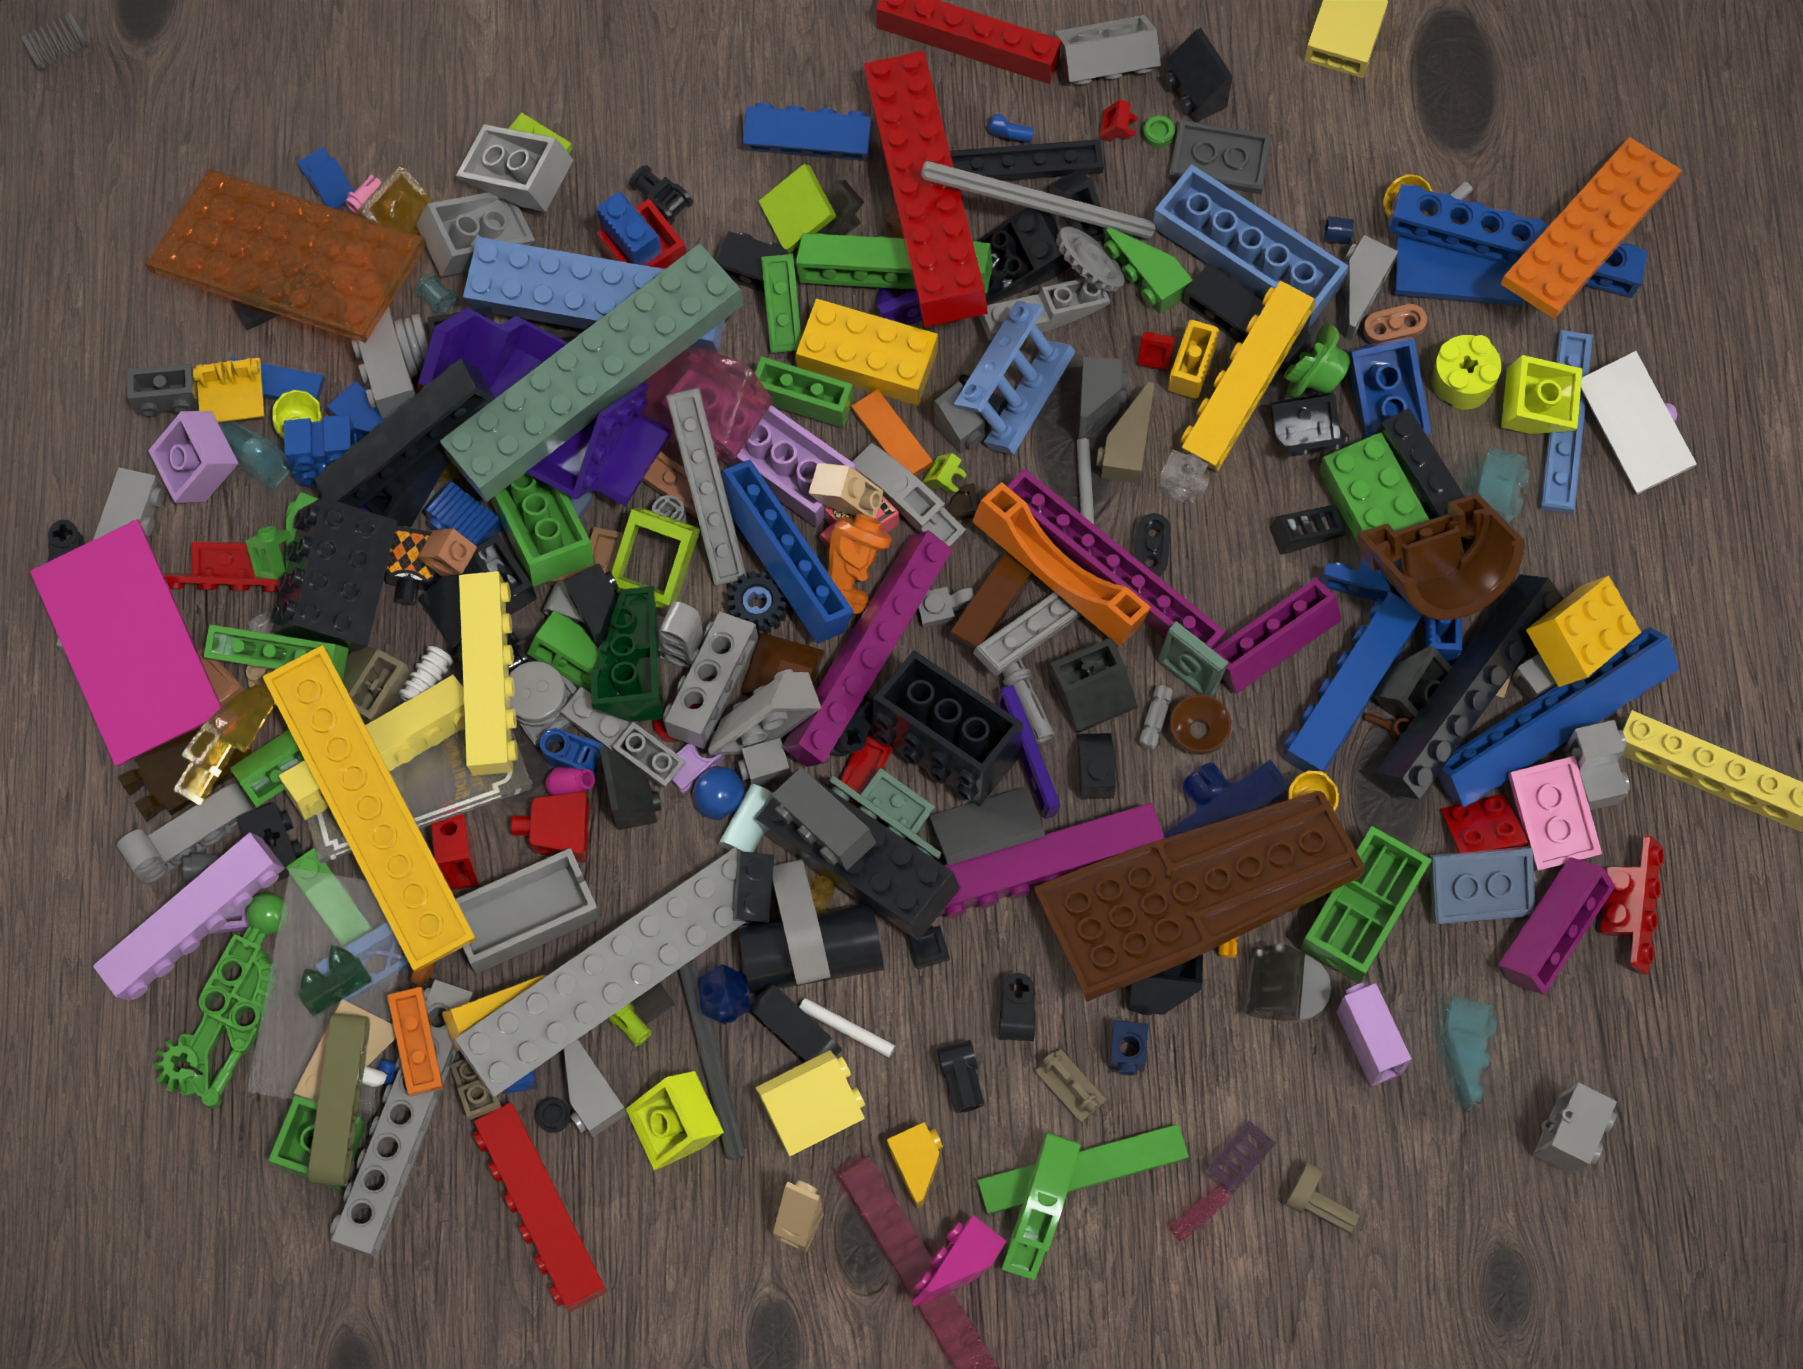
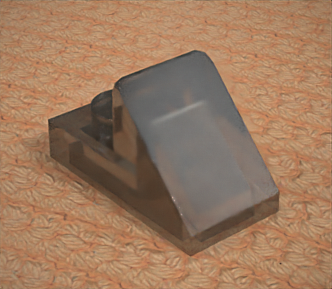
M838 180L826 196L837 217L817 233L846 235L861 223L855 214L864 201L846 180Z

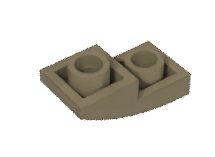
M466 1059L450 1064L468 1120L501 1108L498 1095L493 1098L490 1096Z

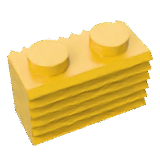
M1189 320L1170 374L1169 391L1193 399L1199 397L1217 346L1219 335L1217 327Z

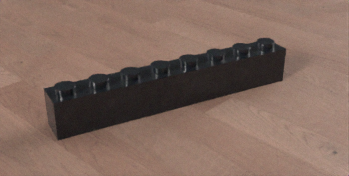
M1519 575L1380 764L1375 773L1391 794L1421 799L1532 646L1533 641L1526 629L1564 600L1549 578Z

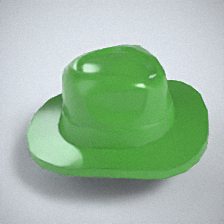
M1328 322L1324 323L1317 332L1311 352H1301L1299 356L1301 361L1296 365H1290L1286 370L1284 377L1291 381L1287 390L1289 398H1298L1306 388L1313 389L1322 394L1330 393L1344 378L1350 364V357L1347 352L1336 346L1339 333L1334 325Z

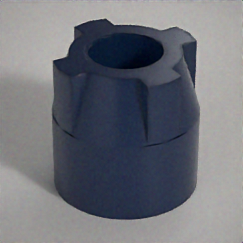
M1328 216L1324 230V241L1350 244L1353 237L1354 219Z

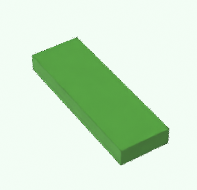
M793 254L761 257L771 353L797 351L801 341V329Z

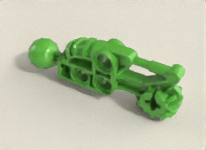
M265 892L256 895L247 906L246 921L249 927L243 937L236 934L233 935L200 995L199 1006L204 1016L195 1034H182L178 1039V1046L171 1040H167L166 1046L170 1050L167 1053L163 1050L157 1051L156 1055L163 1061L153 1064V1069L161 1072L156 1080L160 1084L167 1083L166 1090L170 1093L175 1092L179 1087V1091L184 1097L197 1094L208 1108L214 1109L219 1107L222 1101L221 1095L233 1075L232 1071L239 1058L250 1051L256 1038L263 1031L266 1017L270 1011L268 1005L269 1002H274L273 990L274 987L278 986V980L275 979L277 965L269 961V955L261 945L267 935L279 932L287 924L289 917L288 905L278 894ZM233 967H241V976L235 981H228L226 978L227 972ZM217 997L225 998V1004L221 1010L210 1011V1004L213 999ZM255 1012V1020L251 1025L240 1026V1018L244 1013ZM227 1030L233 1050L211 1084V1054L222 1034ZM180 1061L183 1063L188 1062L191 1067L203 1075H199L189 1068L179 1069L177 1065Z

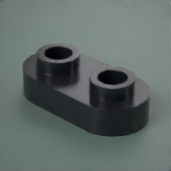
M1151 513L1145 515L1138 524L1135 558L1160 577L1164 574L1168 565L1171 527L1169 521L1163 515ZM1156 530L1159 532V535L1152 537L1148 534V531ZM1147 560H1154L1157 565L1149 567L1145 562Z

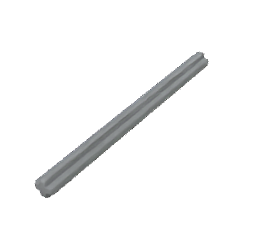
M926 161L921 170V176L927 181L1105 228L1111 227L1117 231L1146 239L1153 237L1156 228L1155 224L1147 219Z

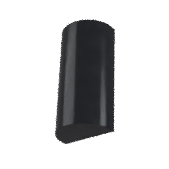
M865 904L816 912L831 977L800 985L884 970L873 909ZM782 919L771 920L769 923H754L738 927L749 994L763 992L770 983L779 989L799 986L796 983Z

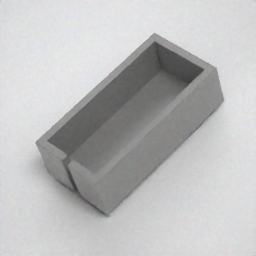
M571 848L456 898L477 939L463 947L476 974L601 919L598 908Z

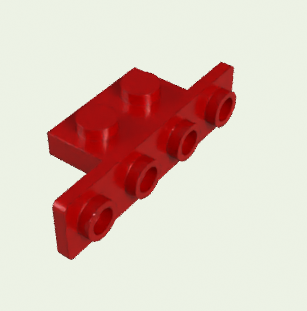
M194 541L192 542V573H163L170 589L185 588V583L198 584V589L204 590L218 589V584H230V590L244 591L250 590V585H263V591L276 592L278 591L280 580L255 577L246 542Z
M1644 836L1640 867H1608L1607 874L1614 883L1615 888L1604 903L1601 932L1605 936H1633L1630 964L1640 974H1648L1649 964H1652L1654 961L1652 935L1658 926L1655 906L1656 899L1661 895V883L1658 879L1659 867L1664 864V849L1652 836Z

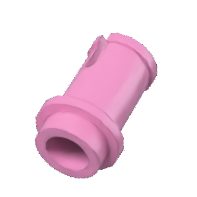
M370 175L354 193L349 192L347 194L345 204L357 215L361 212L365 213L368 210L367 206L385 190V187L378 178Z

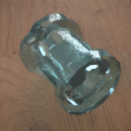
M435 272L427 273L415 286L416 294L419 297H425L433 305L432 309L437 314H442L449 310L457 299V294L452 289H447L439 281L438 275Z

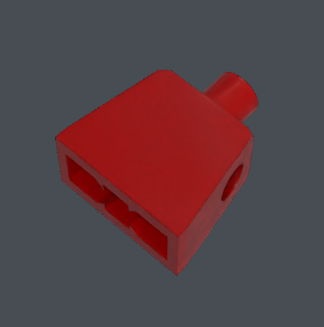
M580 791L534 798L532 800L531 816H512V836H530L529 842L533 853L551 857L571 848L577 862H587L590 800L587 792Z
M450 804L442 806L439 809V811L454 807L456 805ZM456 809L440 815V818L433 819L431 821L434 858L451 891L479 886L473 838L465 815L460 814V809Z

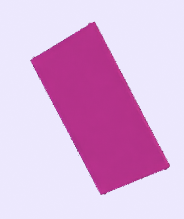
M138 519L132 520L130 523L30 571L116 767L225 715Z

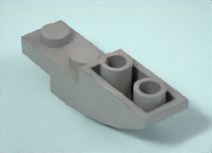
M1086 278L1042 287L1039 294L987 305L988 314L980 315L979 318L988 340H993L1016 301L1038 304L1043 307L1044 310L1035 323L1042 333L1092 314L1109 305L1111 301L1103 288L1099 289L1095 284L1088 283Z
M873 443L852 461L856 465V471L858 470L865 478L884 491L883 496L919 533L929 530L949 547L965 533L966 529L944 508L945 503L897 460Z
M583 687L579 688L560 711L561 716L587 734L589 739L607 746L642 776L664 788L669 785L686 764L683 758L636 723L632 722L631 724L626 720L592 708L591 693Z

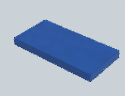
M1397 235L1396 250L1398 254L1395 261L1394 295L1521 306L1523 299L1500 284L1504 275L1512 268V265Z

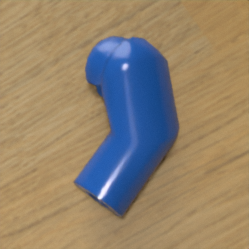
M1002 114L992 115L988 125L990 133L997 137L1028 143L1033 138V127L1009 123Z

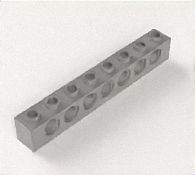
M434 980L432 988H426L424 996L443 1086H445L451 1070L450 1064L454 1063L458 1051H455L447 1026L433 1027V1020L442 1012L474 1001L477 998L471 991ZM400 1055L395 1066L398 1072L393 1084H388L383 1095L382 1103L385 1106L380 1117L376 1116L372 1122L369 1132L372 1139L368 1149H363L359 1155L356 1165L359 1172L355 1182L351 1181L345 1190L343 1201L346 1202L342 1215L335 1217L330 1230V1234L333 1235L331 1241L338 1247L376 1260L443 1089L409 1097ZM402 1110L411 1111V1117L408 1122L402 1125L395 1124L394 1120L398 1112ZM390 1142L398 1144V1150L392 1157H382V1149L386 1144ZM374 1176H385V1183L382 1188L375 1191L369 1190V1182ZM363 1208H371L372 1216L370 1220L363 1224L356 1223L357 1213Z

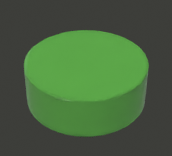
M1157 115L1146 121L1143 137L1149 146L1164 148L1172 143L1175 126L1169 118Z

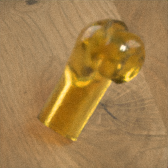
M823 875L814 880L815 886L811 892L816 912L827 909L835 891L832 881Z

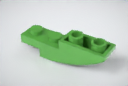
M1050 1132L1046 1133L1023 1196L1024 1203L1001 1263L1002 1270L1032 1280L1036 1279L1045 1251L1048 1252L1062 1212L1081 1145L1079 1142Z

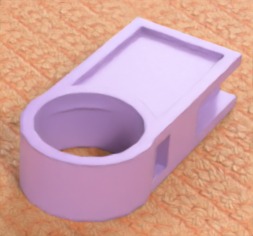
M713 731L710 738L713 739L716 731ZM687 744L677 753L686 761V764L671 782L684 794L695 785V782L703 772L721 763L725 755L704 758L697 753V746Z

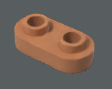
M1406 304L1374 312L1365 320L1363 335L1370 344L1400 337L1416 338L1425 329L1427 315L1421 307L1415 304ZM1411 321L1415 326L1408 327L1404 322ZM1374 329H1381L1384 334H1376Z

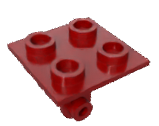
M1505 793L1479 799L1464 808L1458 804L1440 809L1458 848L1455 849V853L1524 847V844L1528 843Z

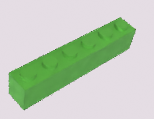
M802 233L796 260L800 283L915 289L904 239ZM973 241L985 293H988L993 265L990 243Z

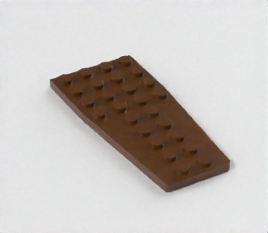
M1315 791L1124 851L1035 886L1034 892L1087 1002L1204 954L1360 878L1364 873L1360 856L1325 794L1321 791Z

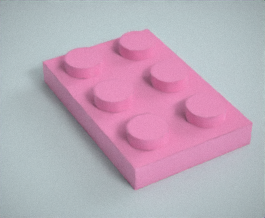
M1575 756L1507 773L1523 832L1528 840L1527 846L1533 848L1534 871L1565 864L1569 857L1581 860L1602 854Z

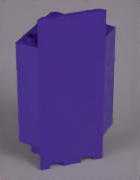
M466 308L435 326L418 383L424 386L431 383L449 365L461 358L480 370L495 399L568 343L518 316L500 325ZM642 383L600 412L595 420L526 473L575 499H579L588 491L596 490L626 507L673 430L642 414L648 403V399L645 396L649 385Z

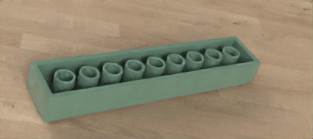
M699 243L440 440L447 457L483 500L488 502L595 420L600 412L634 390L744 305L741 289Z

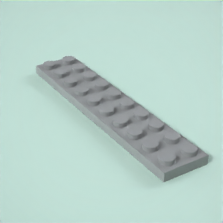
M736 847L453 1040L492 1098L723 939L739 926L746 923L733 921L737 857L739 853Z

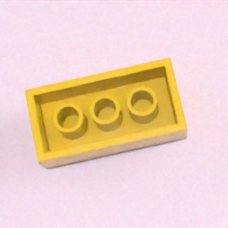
M816 299L796 352L797 367L851 383L853 387L869 392L878 389L883 396L919 406L938 352V334Z

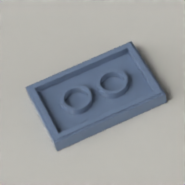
M1518 847L1429 855L1431 859L1430 877L1433 923L1445 924L1531 916L1534 912L1533 848Z

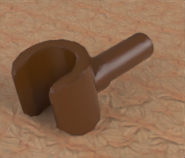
M1368 712L1364 718L1368 722L1389 730L1391 738L1395 741H1398L1403 734L1399 732L1397 726L1407 729L1411 724V721L1407 718H1400L1393 722Z

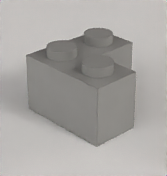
M1615 720L1575 729L1563 749L1565 758L1576 757L1590 810L1620 804L1630 790L1628 776L1625 771L1621 772L1618 763L1625 752L1624 749H1626V738L1623 731L1617 729Z

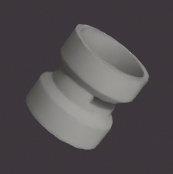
M665 495L654 502L652 506L653 512L687 524L684 505L678 497Z

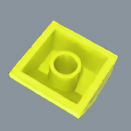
M1525 355L1519 357L1507 367L1501 428L1528 434L1575 431L1578 426L1583 369Z
M695 1071L664 1078L626 1108L653 1170L661 1169L703 1149L724 1133Z

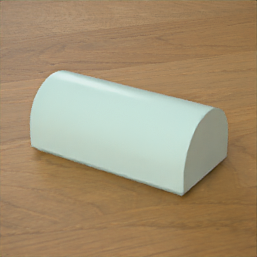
M755 784L750 785L719 842L721 847L729 851L736 847L739 852H754L764 834L756 818L773 799L771 791Z

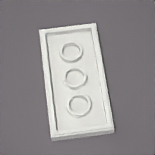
M1637 351L1582 377L1581 391L1636 495L1696 466L1690 450Z

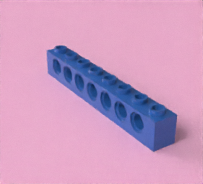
M1402 184L1394 199L1387 231L1513 266L1550 224L1541 219H1529L1518 216L1508 210H1496L1485 207L1479 202L1459 200L1446 193L1437 194L1426 191L1417 185ZM1421 211H1426L1431 216L1424 215ZM1452 219L1458 220L1461 224H1456ZM1482 227L1488 228L1492 233L1486 232ZM1513 236H1518L1522 241L1516 240ZM1620 244L1606 260L1614 266L1608 265L1605 261L1585 286L1632 298L1642 284L1648 251L1639 249L1633 244Z

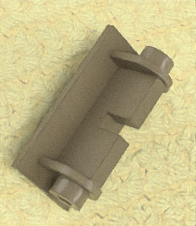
M1061 1049L1056 1053H1050L1043 1060L1044 1063L1035 1070V1073L1080 1123L1107 1101Z

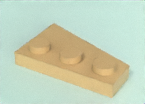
M343 999L341 1000L335 1014L367 1016L370 1019V1033L365 1066L368 1067L396 1039L394 1025ZM329 1025L294 1091L295 1094L317 1103L319 1100Z

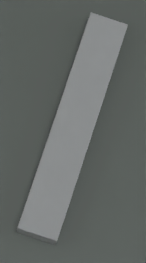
M696 387L667 394L666 397L715 586L740 580L739 577L743 574L747 578L700 389Z

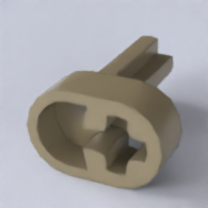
M1307 1161L1301 1169L1286 1199L1285 1205L1300 1213L1305 1209L1340 1229L1351 1233L1360 1215L1314 1191L1322 1176L1323 1169Z

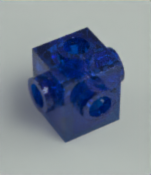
M722 964L698 978L700 1007L703 1015L726 1025L727 1023L734 1022L738 1017L751 1010L749 988L745 974Z

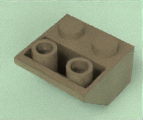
M366 647L349 654L342 681L366 725L392 710L400 697L399 690L405 689L404 683L406 680H410L411 677L410 671L404 662L379 649Z

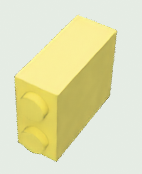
M1323 0L1307 45L1304 61L1364 79L1385 17L1388 1Z
M830 1050L755 1087L789 1156L865 1119L860 1109L865 1106L864 1100L857 1087L851 1089L846 1078L851 1076L845 1060L843 1057L837 1059Z

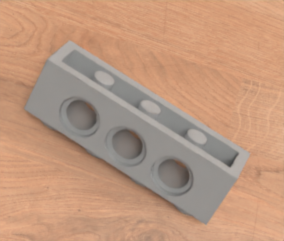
M720 611L715 621H710L704 634L705 641L701 649L697 648L694 651L690 663L691 669L687 676H683L680 679L677 687L678 695L673 704H668L663 715V722H665L669 737L705 749L758 641L755 623ZM721 649H728V650H729L728 652H726V653H724V654H717V653H716L717 651H719V650H721ZM708 676L716 677L712 681H703ZM693 704H702L697 709H689Z

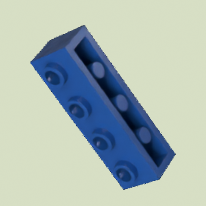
M756 103L755 107L747 106L743 145L746 151L870 161L873 121L871 117H868L865 112L849 111L848 115L836 114L835 110L828 108H818L817 112H809L800 106L790 105L786 106V109H774V106L771 104Z

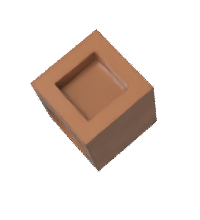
M454 528L433 530L417 558L441 576L459 575L464 572L477 546Z

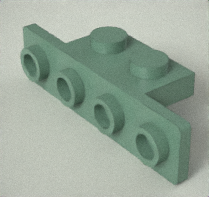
M882 768L878 770L861 795L835 776H831L829 781L834 784V787L831 789L833 792L847 801L851 797L862 804L859 808L875 820L879 816L889 823L887 828L902 838L909 837L917 843V848L929 856L941 858L943 853L916 835L934 810V805Z

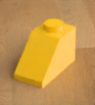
M925 1122L887 1139V1147L917 1209L924 1205L940 1161L938 1150L943 1148L936 1130L932 1129L929 1131Z

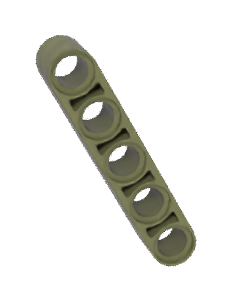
M333 1014L331 1017L309 1162V1183L346 1186L348 1183L370 1033V1019L367 1016Z

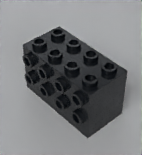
M325 497L303 507L302 510L299 509L293 527L297 529L294 541L289 543L286 551V559L289 560L287 571L283 572L278 583V591H281L279 603L274 605L270 616V622L273 623L271 633L349 648L348 654L368 647L397 521Z
M915 650L912 651L873 698L872 734H874L875 739L883 746H891L899 751L904 760L911 765L918 764L928 771L929 776L934 781L940 784L946 783L966 802L972 801L980 807L1019 759L1023 723Z

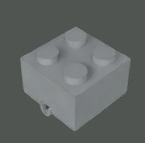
M1579 1082L1559 1094L1549 1119L1543 1121L1541 1125L1543 1133L1533 1156L1570 1175L1585 1169L1591 1163L1595 1164L1603 1150V1145L1600 1144L1604 1131L1608 1133L1616 1120L1617 1114L1613 1110L1617 1101Z

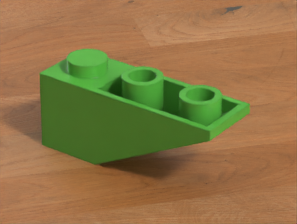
M1111 227L1106 229L1104 243L1106 253L1112 260L1117 259L1121 264L1125 277L1130 283L1135 282L1140 288L1142 298L1148 306H1154L1159 314L1184 299L1185 289L1193 280L1174 256Z

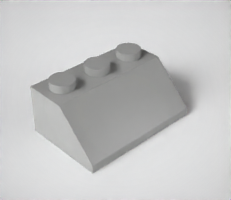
M1145 15L1054 31L1055 38L1061 39L1060 59L1064 75L1069 82H1074V84H1087L1092 81V78L1102 76L1105 79H1115L1121 77L1122 73L1129 71L1139 74L1147 73L1153 70L1152 67L1161 66L1157 29Z
M792 669L781 671L774 676V680L768 685L754 690V695L749 699L735 704L732 707L733 711L724 716L719 723L708 748L710 755L742 754V748L781 738L819 711L821 705L809 673L793 672Z

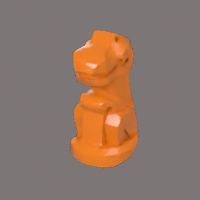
M859 513L856 515V518H839L833 527L829 547L828 574L853 609V614L863 613L868 606L866 603H869L866 591L854 587V583L856 580L862 582L869 580V567L875 561L878 550L890 548L892 542L891 536L886 531L880 529V521Z

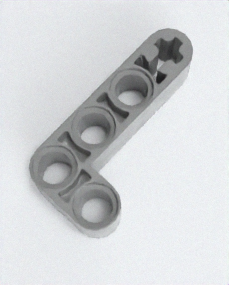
M231 784L217 791L150 835H147L142 829L126 834L118 841L117 848L141 883L149 884L182 865L183 855H191V852L200 853L240 828L237 817L254 811L240 787L237 784Z
M803 859L774 865L772 879L796 983L800 985L830 978L823 939Z

